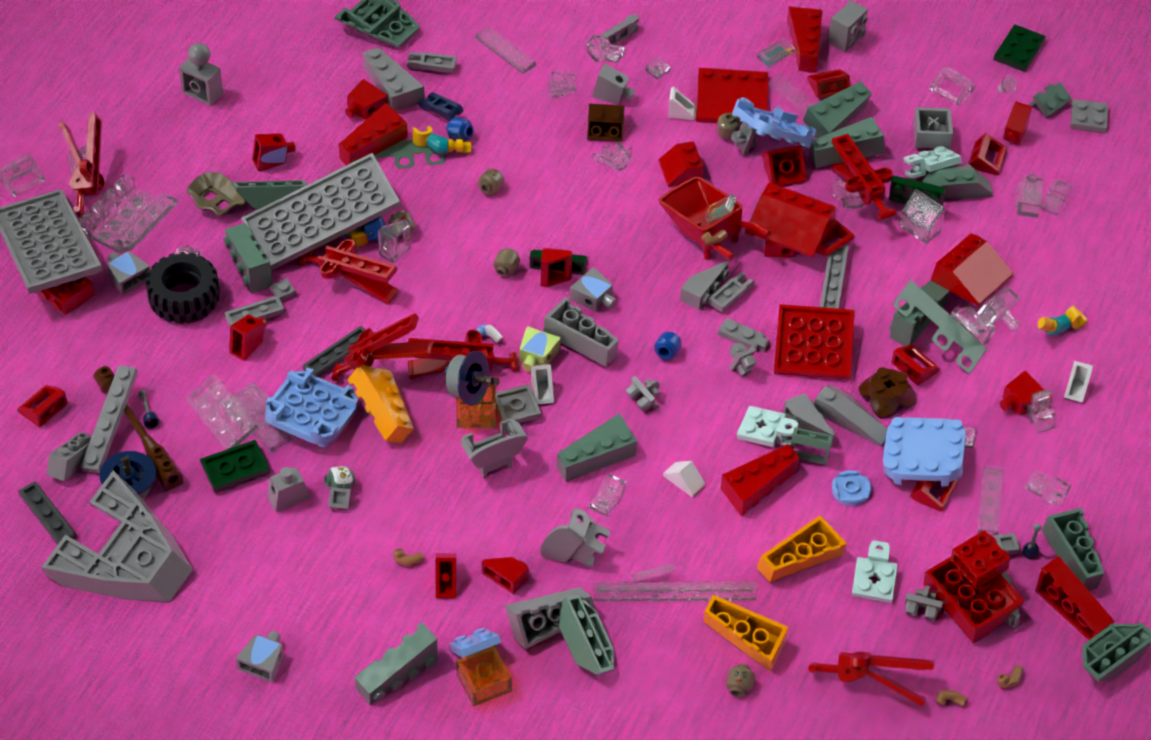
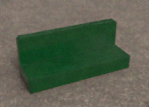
M534 249L530 252V268L541 270L543 250ZM572 254V273L585 275L587 256ZM565 260L550 264V271L564 272Z

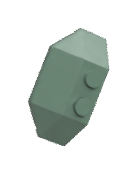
M970 164L952 165L929 172L922 181L946 188L944 200L993 196L989 180Z
M305 180L232 182L236 192L257 210L308 185Z
M580 594L565 597L562 602L559 628L575 663L597 675L612 671L614 669V648L598 613L588 602L583 600Z
M1143 623L1111 624L1082 645L1083 668L1098 682L1112 681L1135 664L1151 646V630Z

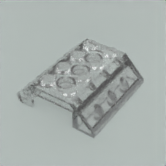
M123 174L114 183V187L118 192L113 188H109L91 206L96 216L88 210L78 219L82 229L92 240L120 254L134 249L178 203L177 199L165 193H162L157 199L136 189L134 178L127 174Z

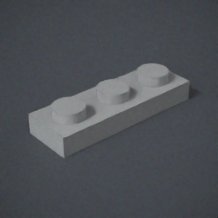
M277 295L224 312L230 327L246 315H252L257 319L263 317L266 320L285 314V310Z

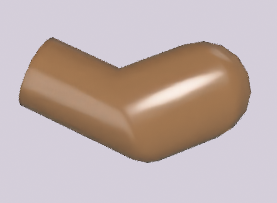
M725 230L719 231L714 236L707 232L701 236V239L704 241V244L712 245L722 242L728 235Z
M402 548L395 549L393 552L395 562L407 567L424 562L421 552L410 556L404 554L405 552Z
M1015 665L1009 676L1007 674H1004V676L1000 674L997 678L999 686L1002 688L1017 686L1024 671L1023 667Z
M940 690L935 699L941 705H945L947 700H951L964 707L968 700L967 697L954 690Z

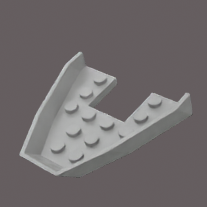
M113 470L90 501L91 506L121 523L100 553L94 552L65 535L41 568L46 577L64 587L121 599L170 602L193 568L170 531L137 492Z

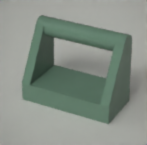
M794 427L790 446L794 450V445L797 443L826 450L824 457L799 451L795 452L799 456V460L827 465L833 436Z

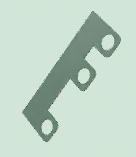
M412 140L400 141L375 155V158L394 156L397 168L413 167V154L425 153L428 165L443 164L445 162L444 154L436 153L428 146H416ZM432 154H438L441 156V159L438 162H432L429 157ZM407 157L410 159V164L401 165L399 160Z
M911 279L894 301V307L904 316H908L915 306L939 327L932 337L933 342L941 350L947 351L953 341H955L963 348L956 359L957 364L968 373L973 370L987 348ZM900 300H905L909 304L907 311L899 308L898 303ZM942 334L947 338V345L942 346L938 343V335ZM963 356L971 359L972 364L970 367H965L961 363Z

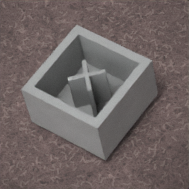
M850 0L831 18L828 44L843 52L852 48L856 41L862 39L866 33L865 25L868 20V9Z
M915 107L913 117L915 148L944 146L950 149L953 136L951 109Z

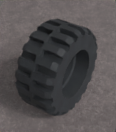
M179 252L176 255L172 253L169 254V257L159 259V262H156L147 273L146 289L150 307L160 318L164 317L166 321H175V323L179 324L181 322L192 323V320L198 321L202 319V316L210 314L211 310L217 306L220 298L217 271L213 264L201 255L196 256L195 253L191 252L189 254ZM181 283L196 285L194 289L187 292L169 290L171 287Z

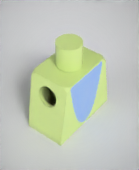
M527 326L520 346L519 360L523 362L522 368L531 372V366L549 364L560 351L561 337Z

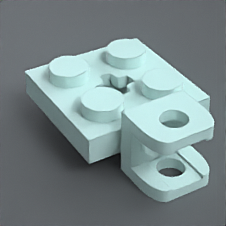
M944 146L936 147L932 151H922L919 154L906 156L903 158V162L913 165V168L906 170L905 176L917 178L926 175V170L932 172L962 163L961 156Z
M749 406L738 429L737 439L774 447L776 441L780 445H790L791 440L786 439V437L793 435L794 427H798V422L786 418L785 413ZM761 424L765 425V426H762V428H758V425H761Z
M872 541L868 557H857L851 597L892 603L898 564L888 562L890 551L888 543ZM875 576L880 581H877L876 584H873L872 580L869 578Z

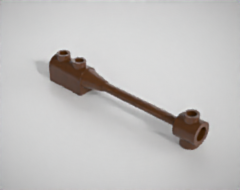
M103 366L95 371L93 378L102 393L108 394L115 374L108 366ZM126 404L124 414L142 439L146 455L153 461L156 468V478L165 492L182 485V474L165 448L147 434L128 404ZM175 475L174 480L168 481L170 477Z

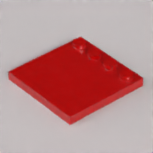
M699 67L696 122L718 124V118L722 114L732 113L737 99H741V97L751 101L754 104V108L767 111L768 72Z
M779 304L774 374L850 379L855 310Z

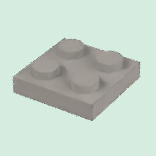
M1073 99L1070 129L1106 133L1108 103Z
M529 384L492 393V399L501 421L513 419L518 423H523L541 418V411Z

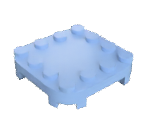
M741 97V99H737L732 115L739 117L741 122L748 124L749 128L757 130L756 133L766 136L770 134L774 139L781 140V138H784L787 142L793 144L800 142L801 145L810 148L816 133V129L802 124L798 125L796 123L798 117L796 114L785 112L775 106L773 112L754 108V104L747 98Z
M306 368V371L297 372L291 370L287 373L285 382L272 398L268 397L265 408V421L308 442L318 444L320 447H326L338 437L355 415L358 398L353 392L354 388L347 385L344 389L313 375L314 369Z
M895 417L892 419V423L889 425L886 433L883 467L884 475L893 479L894 484L902 485V480L941 481V487L949 486V482L957 478L961 479L966 434L960 420Z

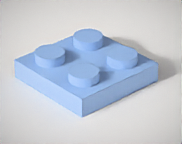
M480 628L473 631V634L470 636L462 635L456 637L454 642L449 643L451 652L464 658L501 643L498 634L488 629Z

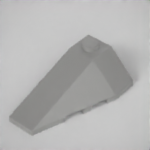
M829 385L824 386L815 398V408L819 413L823 414L825 419L880 447L884 444L887 428L849 393Z

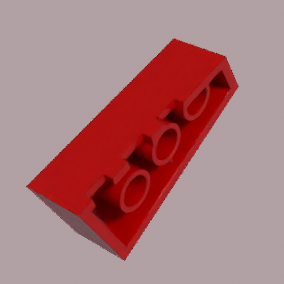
M788 7L787 24L789 25L799 71L816 72L823 12L821 9Z
M385 103L339 143V159L345 165H348L371 153L374 156L408 138L407 122Z
M789 444L722 474L720 489L742 517L750 507L757 505L761 498L765 495L768 496L777 485L780 486L797 472L799 456Z
M1060 556L1041 568L1035 592L1085 638L1090 640L1105 628L1114 624L1113 618Z

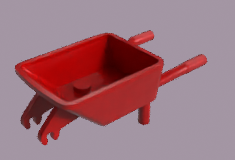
M693 177L659 198V204L681 232L703 246L705 260L711 259L712 249H715L730 261L733 260L735 254L720 244L730 238L733 243L738 242V233L741 231V227L755 229L767 238L771 235V231L759 223L742 221V204L737 200L733 203L734 198L701 177ZM725 204H731L728 214L714 220L716 212L722 206L725 207ZM721 230L727 232V238L717 244L706 245L701 239V236L707 232L711 236H714Z

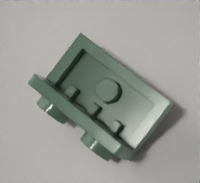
M1059 82L1056 85L1052 83L1044 88L1046 92L1042 93L1040 91L1034 95V100L1029 104L1030 106L1037 104L1043 115L1048 117L1072 100L1063 84Z

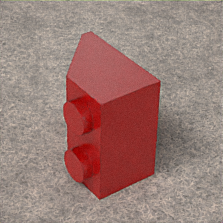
M694 141L676 144L658 160L668 187L680 185L693 177L703 178L704 166Z
M802 145L762 151L764 169L770 183L782 186L807 181Z

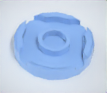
M850 470L840 472L832 481V494L838 502L844 505H861L868 500L871 494V483L866 476L860 475V472Z

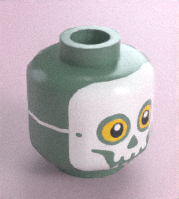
M347 466L332 467L324 476V483L329 489L330 487L351 489L355 485V475Z

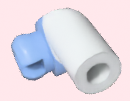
M480 325L476 329L481 333L482 337L490 336L495 343H498L503 338L492 325Z

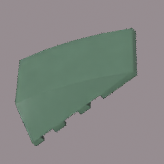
M361 0L351 10L345 7L334 17L337 21L397 48L420 29L417 22L407 11L404 12L398 1Z

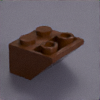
M589 103L587 139L623 141L625 105Z

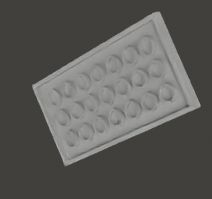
M371 153L241 219L252 232L254 241L257 240L260 250L264 251L265 259H269L272 271L402 205L374 154Z
M62 189L0 207V234L29 294L38 293L44 289L57 287L60 284L76 281L103 271L101 263Z

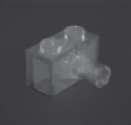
M1029 174L1027 177L1022 176L1021 183H1017L1016 194H1019V196L1015 197L1014 207H1017V215L1038 218L1044 179H1039L1035 174Z
M1005 286L986 302L975 316L987 328H990L998 320H1002L1014 332L1021 325V322L1010 313V310L1020 298L1008 286Z

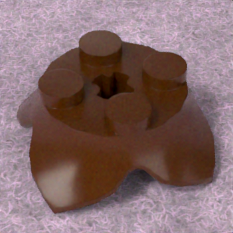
M881 367L859 386V392L863 396L871 398L872 410L879 418L893 414L899 405L911 407L916 404L915 392L907 381V375L894 369Z

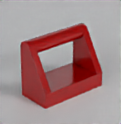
M841 69L807 76V80L817 98L832 96L850 87V75Z
M985 133L975 141L968 164L977 171L998 175L1007 148ZM987 149L998 152L994 165L985 159Z
M835 219L816 254L829 256L855 239V236ZM834 237L841 238L828 248L824 245Z
M543 248L540 286L549 287L571 280L572 251ZM565 260L564 272L550 271V264Z
M914 345L899 347L893 351L891 363L901 372L905 373L917 386L940 370L934 362ZM912 353L917 359H919V360H920L924 365H926L927 367H926V368H922L917 362H915V361H914L910 356H908V355H910V354Z
M45 385L17 408V411L40 428L68 404L65 391L58 387ZM46 394L50 395L38 407H36L35 409H31V407Z
M957 479L949 482V486L945 488L938 501L929 493L934 481L918 480L910 497L916 502L938 511H943L958 483Z

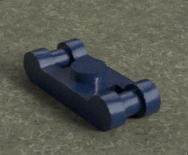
M434 92L430 93L427 99H422L419 102L421 109H428L445 117L448 122L464 111L460 104Z

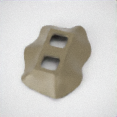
M218 172L201 174L194 179L186 191L187 194L193 197L199 209H211L217 215H223L231 208L243 206L246 203V200L234 189L232 181ZM209 192L217 195L212 200L204 198ZM222 201L230 204L225 209L217 207Z

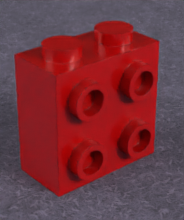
M86 277L39 292L42 299L48 300L57 311L60 310L64 315H67L95 295L93 283Z
M983 530L953 548L951 561L974 588L977 589L1009 569L1010 556L1006 550L1001 549L992 535Z

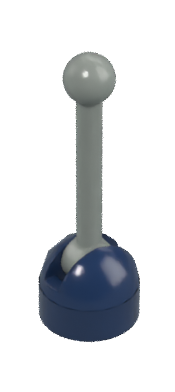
M140 390L138 395L142 398L146 410L143 416L144 426L149 429L155 428L160 422L158 415L155 412H150L145 397L146 391Z
M1039 523L1033 526L1034 533L1031 542H1027L1023 546L1022 554L1027 559H1035L1038 556L1039 547L1035 541L1038 531L1041 530Z

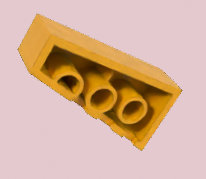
M365 365L356 368L347 380L350 385H355L357 389L355 393L358 398H363L365 401V409L374 416L375 420L373 422L384 440L401 444L413 430V426L391 370Z
M819 515L761 555L757 569L769 582L842 556L847 543Z
M715 595L711 597L704 611L705 624L771 672L788 638L789 627Z

